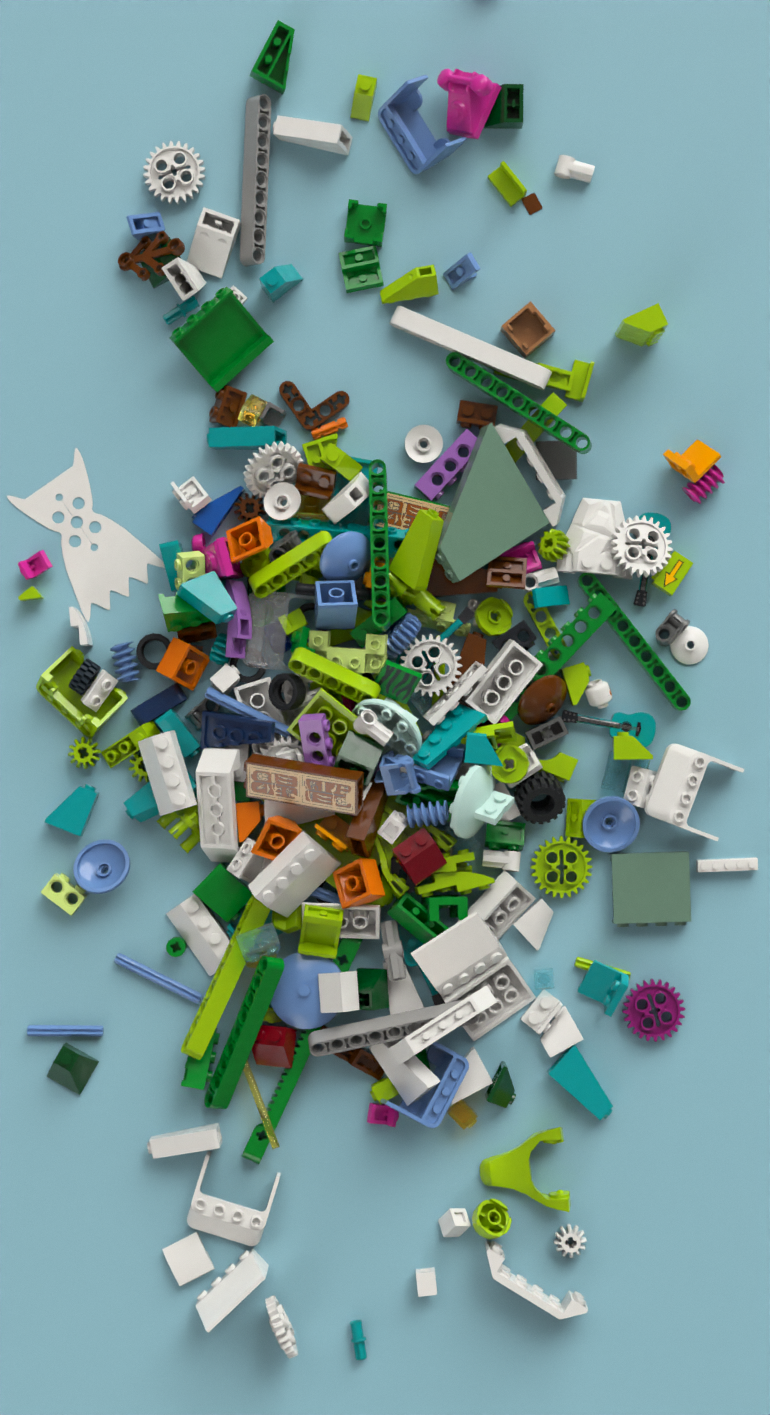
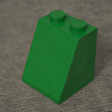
M221 862L192 892L223 920L228 922L231 919L234 922L241 914L239 910L243 906L246 907L253 894L250 888L238 877L226 870L228 867Z

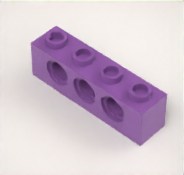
M466 429L417 481L414 487L429 501L434 499L438 501L444 494L442 490L447 485L451 487L457 480L455 476L460 471L464 473L477 437ZM465 448L468 450L469 455L465 458L460 457L458 450ZM452 462L455 464L456 469L449 472L445 469V464ZM439 476L442 478L443 483L436 486L432 483V478Z
M303 714L298 723L304 761L333 767L335 764V757L331 753L333 741L332 738H329L330 722L326 719V714ZM313 732L318 733L320 735V738H316L313 735ZM316 751H320L323 756L317 755Z

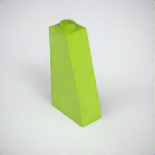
M430 508L418 511L389 566L390 571L413 590L425 591L427 589L444 520L438 516L439 513Z

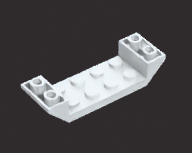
M204 748L195 771L200 844L211 862L231 863L242 844L238 843L233 771L241 768L239 749Z
M486 1240L485 1247L494 1280L559 1320L587 1313L588 1307L584 1300L585 1297L579 1292L574 1291L572 1293L568 1290L562 1302L559 1303L560 1300L552 1294L548 1296L543 1293L544 1290L538 1285L534 1284L532 1286L527 1283V1279L519 1274L515 1276L510 1273L511 1270L502 1264L505 1260L504 1252L501 1249L502 1246L495 1241L489 1242Z

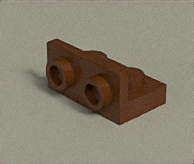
M225 385L215 394L216 401L210 409L209 422L218 423L225 427H237L248 393Z
M460 400L456 423L460 424V427L468 429L471 426H475L481 430L482 427L490 423L495 427L498 406Z
M299 463L296 484L294 486L298 489L300 495L330 500L335 490L337 471Z

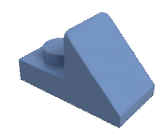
M160 212L126 217L131 234L137 240L148 234L165 231Z
M470 252L446 270L443 275L453 290L476 277V272L481 268Z

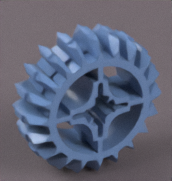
M410 612L394 622L384 633V635H388V660H393L406 650L421 629V622Z

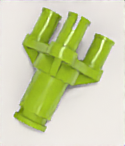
M390 572V593L392 598L397 595L405 606L414 604L424 614L431 617L433 622L441 616V612L446 610V606H442L441 602L427 590H413L395 574Z
M197 800V805L165 814L156 821L165 830L176 818H180L168 830L171 835L178 830L173 835L176 840L188 828L192 830V834L180 844L187 854L200 842Z

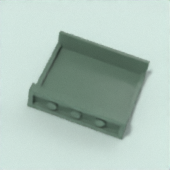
M689 852L610 853L613 897L612 923L617 924V927H629V923H636L637 927L648 926V923H655V926H667V922H675V925H686V922H691Z

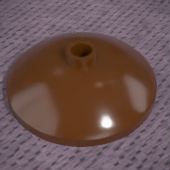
M548 675L531 684L519 701V718L528 725L541 724L551 719L565 702L567 694L565 681L557 675Z

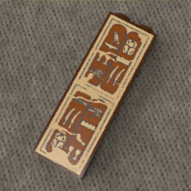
M252 754L244 762V771L246 772L244 789H246V797L356 816L363 808L364 772L259 754Z

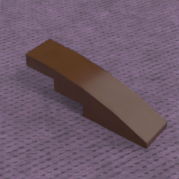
M323 1025L320 1030L327 1029L329 1027ZM363 1047L334 1053L337 1057L347 1061L353 1067L377 1080H380L384 1074V1070L374 1055Z

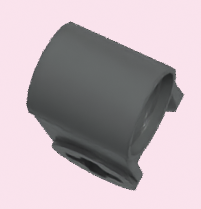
M296 530L291 531L272 544L269 558L272 562L302 543ZM275 550H280L283 554L278 555L275 553Z
M676 609L671 611L663 623L656 629L655 635L658 644L665 647L672 644L678 635L688 627L690 621L681 617ZM663 632H667L670 635L667 639L659 637Z
M207 698L185 716L186 719H189L196 726L197 731L202 726V711L209 710L207 708L209 699ZM216 703V708L213 711L218 712L221 705Z

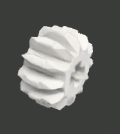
M567 1224V1230L561 1226L560 1230L562 1233H555V1236L558 1238L554 1240V1244L558 1245L556 1250L557 1252L562 1251V1256L564 1257L568 1252L570 1258H573V1252H576L579 1256L581 1254L579 1248L582 1250L586 1248L582 1244L587 1242V1239L582 1237L585 1233L583 1230L578 1231L579 1227L577 1225L574 1226L573 1230L570 1224ZM569 1237H572L574 1240L572 1241L573 1244H568Z

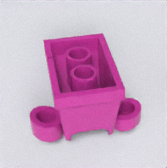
M448 68L442 70L438 75L437 84L443 90L448 91L446 131L452 135L479 139L502 87L497 83H493L487 76L477 72L469 73L459 69H455L453 72Z
M204 533L193 536L192 550L200 551L205 555V574L215 571L220 580L244 577L240 568V561L234 564L231 562L226 537L218 538L206 547Z

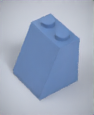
M354 580L315 581L314 619L316 630L354 629L358 608Z

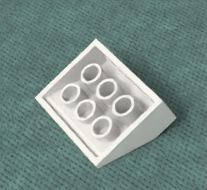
M302 831L248 887L254 897L266 907L288 918L342 863Z
M477 911L411 953L442 997L452 993L455 989L468 983L469 980L507 957L501 943Z
M508 956L469 980L468 983L455 989L452 993L442 997L445 1003L463 1000L485 986L489 988L497 1003L479 1013L480 1018L476 1023L462 1026L473 1042L536 999V996Z
M254 1249L249 1252L247 1250L243 1252L239 1257L240 1261L236 1265L232 1263L225 1270L226 1274L222 1278L217 1277L211 1283L212 1287L208 1291L204 1290L197 1296L196 1308L208 1333L266 1279L269 1265Z

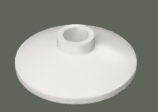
M418 425L412 428L405 438V450L408 456L419 463H429L435 460L443 448L441 434L437 429L429 425ZM426 442L427 447L421 448L420 443Z
M287 482L274 484L268 489L264 497L265 511L276 520L291 518L297 513L301 504V496L298 489ZM287 500V504L282 506V502Z
M688 626L670 644L671 653L674 658L683 664L689 665L700 662L706 656L709 647L708 639L704 632L692 626ZM689 641L694 644L692 649L687 647Z

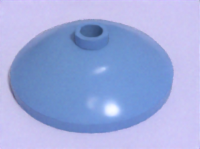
M355 531L344 532L334 537L326 545L320 558V570L323 577L327 581L354 580L355 582L367 571L371 563L370 541L363 534Z
M607 796L596 800L588 807L582 820V830L586 840L592 847L602 852H617L625 849L635 840L640 827L639 815L634 806L626 799L617 796ZM607 818H611L609 823L605 822Z
M112 840L95 841L84 847L78 854L74 862V877L80 887L87 892L94 894L110 892L120 886L126 879L130 870V858L125 848L118 842Z

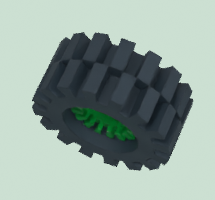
M86 659L70 681L69 688L82 696L91 686L95 677H97L101 667L90 659Z

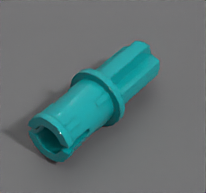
M191 296V298L180 305L176 304L177 307L164 314L163 319L166 324L170 325L181 317L185 318L187 313L200 305L195 300V297Z
M353 1320L350 1322L353 1338L351 1342L354 1345L356 1360H364L367 1358L365 1348L366 1337L363 1335L362 1321Z

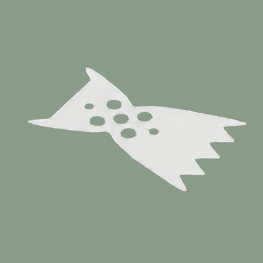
M75 448L73 466L26 499L7 496L9 501L23 513L48 529L61 533V547L66 571L87 622L90 620L91 603L110 610L111 590L129 597V577L147 584V564L165 568L164 562L125 528L113 520L93 512L90 483L83 458L77 448ZM57 494H62V501L56 500ZM80 497L84 500L85 505L82 509L73 507V500ZM55 512L63 513L64 520L62 523H55L52 516ZM78 516L83 520L81 528L72 527L71 519ZM97 521L101 524V530L98 533L90 531L89 525L91 522ZM77 535L80 537L81 544L78 547H72L69 544L71 536ZM92 544H97L98 549L96 551L91 550Z

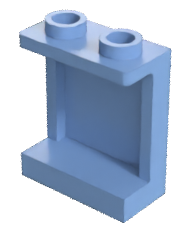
M460 743L456 747H451L447 751V755L429 770L419 765H414L413 768L417 782L449 791L465 759L466 745Z

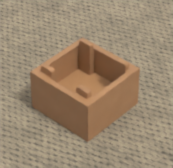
M531 301L506 321L500 329L524 359L552 337L556 331Z

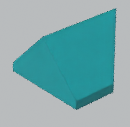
M467 732L464 763L503 766L487 739V734Z

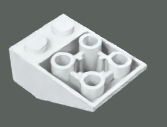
M203 207L187 262L194 265L201 272L222 279L241 227L240 220Z

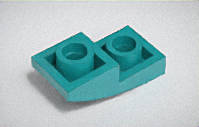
M567 585L532 589L535 608L570 604Z

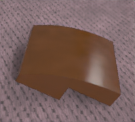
M498 556L488 563L486 587L525 589L527 558Z

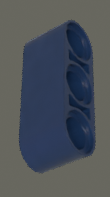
M175 683L132 709L131 713L138 725L141 726L158 718L188 698L180 685Z

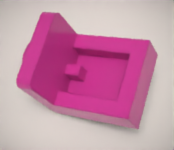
M44 550L18 563L20 572L26 580L36 578L53 567Z
M369 1104L368 1123L396 1127V1122L399 1119L398 1111L385 1104Z

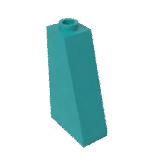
M276 426L209 428V433L207 434V443L210 448L215 450H259V447L264 450L265 444L271 447L274 441L277 445L280 441L284 445L287 443V431Z
M188 772L189 779H190V782H191V785H192V788H193V792H194V795H195V798H196V797H197L196 781L193 779V777H192V776L190 775V773ZM150 782L124 802L127 808L125 810L127 815L132 820L135 818L140 823L160 814Z
M576 1045L569 1047L547 1071L548 1074L599 1120L602 1118L606 1119L613 1110L611 1108L613 1105Z

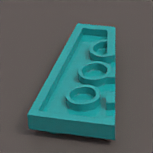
M458 704L452 711L449 710L445 715V719L436 726L422 744L418 753H415L412 757L414 764L428 770L447 755V751L451 747H456L461 743V739L467 735V732L473 733L478 724L481 722L485 723L488 720L487 715L462 704Z

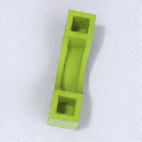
M516 733V741L501 743L499 747L506 745L519 747L525 744V737ZM559 752L551 759L539 760L543 768L537 772L551 773L558 781L564 783L565 780L570 781L578 759Z

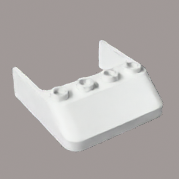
M670 744L665 749L646 800L645 812L656 819L718 841V837L689 827L687 824L689 813L709 762H714L742 773L744 769L679 744Z
M207 1151L187 1216L188 1225L193 1229L248 1246L257 1245L261 1240L281 1173L277 1172L267 1208L264 1211L251 1209L203 1194L200 1191L211 1151Z

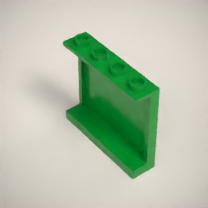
M227 286L219 289L211 301H206L201 306L200 311L190 315L186 323L182 327H177L172 332V336L169 337L216 392L221 390L274 342Z

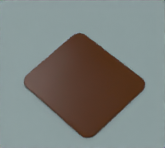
M535 193L522 198V202L529 215L542 209V205Z

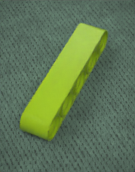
M327 531L318 532L251 575L249 583L255 596L264 598L320 563L324 548L332 540L330 533Z
M302 647L294 650L288 662V667L291 671L357 703L366 699H377L381 691L379 684Z

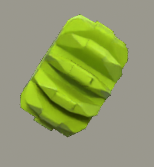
M550 529L549 532L544 531V537H539L541 542L537 544L540 548L538 552L542 555L543 559L557 562L558 559L563 560L564 554H568L566 549L571 547L568 544L570 539L565 536L564 532Z
M81 737V743L77 739L74 740L76 747L69 745V748L74 750V752H69L68 756L75 757L70 762L75 763L78 761L76 764L77 768H80L82 763L84 769H88V763L94 767L93 759L100 760L98 756H95V753H101V750L94 749L99 744L96 742L91 745L92 738H89L86 742L85 737ZM85 748H87L86 752L89 753V755L84 756L83 758V754L80 753V750H85Z
M134 753L133 756L137 760H129L131 764H135L134 767H129V771H136L132 774V777L134 778L139 774V782H142L144 776L145 781L150 782L147 771L145 772V769L140 767L143 764L142 755L140 757L137 753Z

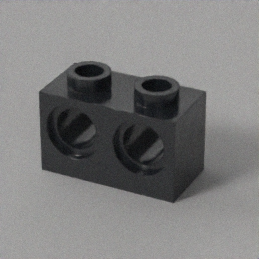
M523 620L492 641V644L499 652L502 649L503 643L511 639L527 651L535 645L534 640L537 638L525 620ZM525 631L528 634L526 642H521L518 639L519 632Z

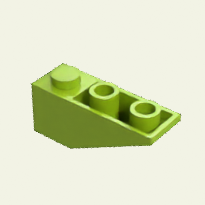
M434 265L416 267L380 290L382 304L438 295Z
M152 720L130 732L101 753L109 767L113 768L131 757L134 753L140 751L138 741L161 733Z

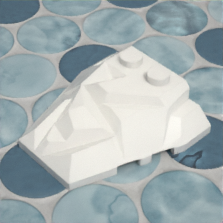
M582 498L569 530L565 535L570 539L568 544L571 547L566 549L568 554L563 555V560H557V572L612 575L613 578L632 580L633 574L630 575V570L627 569L623 572L624 565L617 566L620 561L619 559L613 560L616 553L610 552L615 547L610 545V542L615 540L611 536L613 533H616L615 529L617 526L620 527V523L622 521L625 522L620 501ZM628 551L629 556L633 557L632 552Z

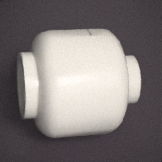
M602 679L589 682L585 689L589 705L598 707V709L607 707L609 705L608 702L613 698L609 684L606 681H602Z

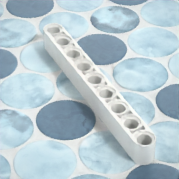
M397 306L389 323L397 329L451 352H457L469 360L540 390L545 389L552 374V371L402 306Z

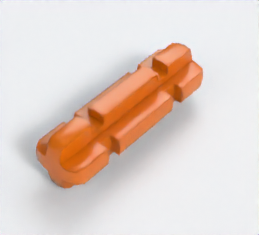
M342 417L337 419V422L332 421L320 426L321 428L319 429L318 427L312 429L311 434L313 439L317 440L322 438L321 436L323 435L325 437L338 432V429H346L348 424L346 419Z

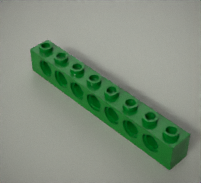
M601 592L598 595L594 593L587 600L589 605L585 609L581 607L574 614L576 618L572 623L567 621L561 628L563 632L558 637L554 635L547 642L549 647L545 651L541 649L534 656L546 666V672L543 675L536 673L532 678L533 683L544 676L555 675L617 609ZM595 607L599 610V616L596 619L589 616L590 608ZM579 621L584 622L586 625V630L583 633H579L575 629V625ZM566 635L573 639V643L569 647H565L562 644V638ZM553 649L557 650L560 654L559 659L556 661H552L548 657L549 652ZM524 688L523 691L519 694L520 699L527 689ZM519 701L512 703L504 713L510 721L518 713Z

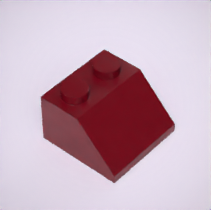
M424 827L392 849L393 856L415 886L447 864L437 844Z
M261 1025L252 1047L256 1064L292 1068L297 1030L287 1027Z

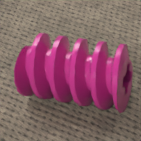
M714 464L696 483L688 482V488L683 487L682 489L692 501L701 504L700 496L706 499V491L712 494V486L718 489V481L722 484L725 483L723 473Z

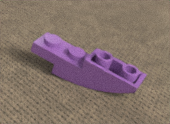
M226 580L225 589L238 609L234 614V618L228 622L225 657L245 659L246 639L252 640V617L249 598L243 581Z

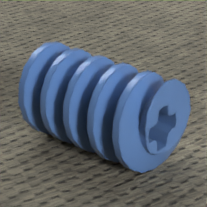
M133 642L117 644L110 648V651L116 652V654L112 655V659L118 660L113 663V666L119 667L115 671V674L121 675L117 678L118 682L127 683L141 680V678L135 677L140 671L133 669L138 665V663L132 662L136 655H130L135 650V648L129 647Z
M444 800L443 806L440 805L439 801H436L435 807H433L431 802H428L426 808L423 802H421L420 808H417L416 803H413L412 809H410L407 804V820L411 828H414L416 823L418 827H422L423 823L426 826H430L431 821L434 826H437L439 821L442 825H445L449 818L446 800Z

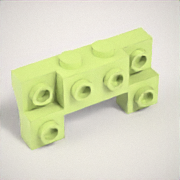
M309 631V647L315 649L316 654L359 675L363 673H379L387 660L388 635L366 634V647L364 649L330 647L331 631Z

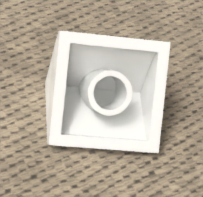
M357 971L318 974L321 1013L360 1010Z

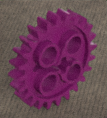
M652 978L650 979V984H647L645 980H643V986L636 983L637 990L630 988L632 995H625L629 1001L623 1002L627 1009L622 1010V1012L628 1014L623 1019L624 1021H630L627 1027H634L632 1030L633 1034L639 1031L638 1037L640 1039L646 1035V1041L653 1037V1040L657 1042L658 1036L664 1041L665 1034L672 1037L670 1031L677 1032L678 1030L675 1026H682V1023L678 1021L679 1018H685L684 1015L680 1014V1011L685 1010L684 1007L680 1006L684 1000L677 999L681 994L679 992L673 993L675 991L674 986L668 989V982L662 985L661 979H658L656 984ZM659 993H663L665 997L661 1003L655 1001V996ZM648 994L651 995L653 1005L658 1008L656 1015L660 1026L656 1025L654 1015L649 1012L652 1008L647 997ZM640 999L646 1000V1006L643 1009L637 1008V1002ZM663 1012H670L669 1020H661ZM648 1017L651 1018L652 1024L649 1027H644L643 1020Z

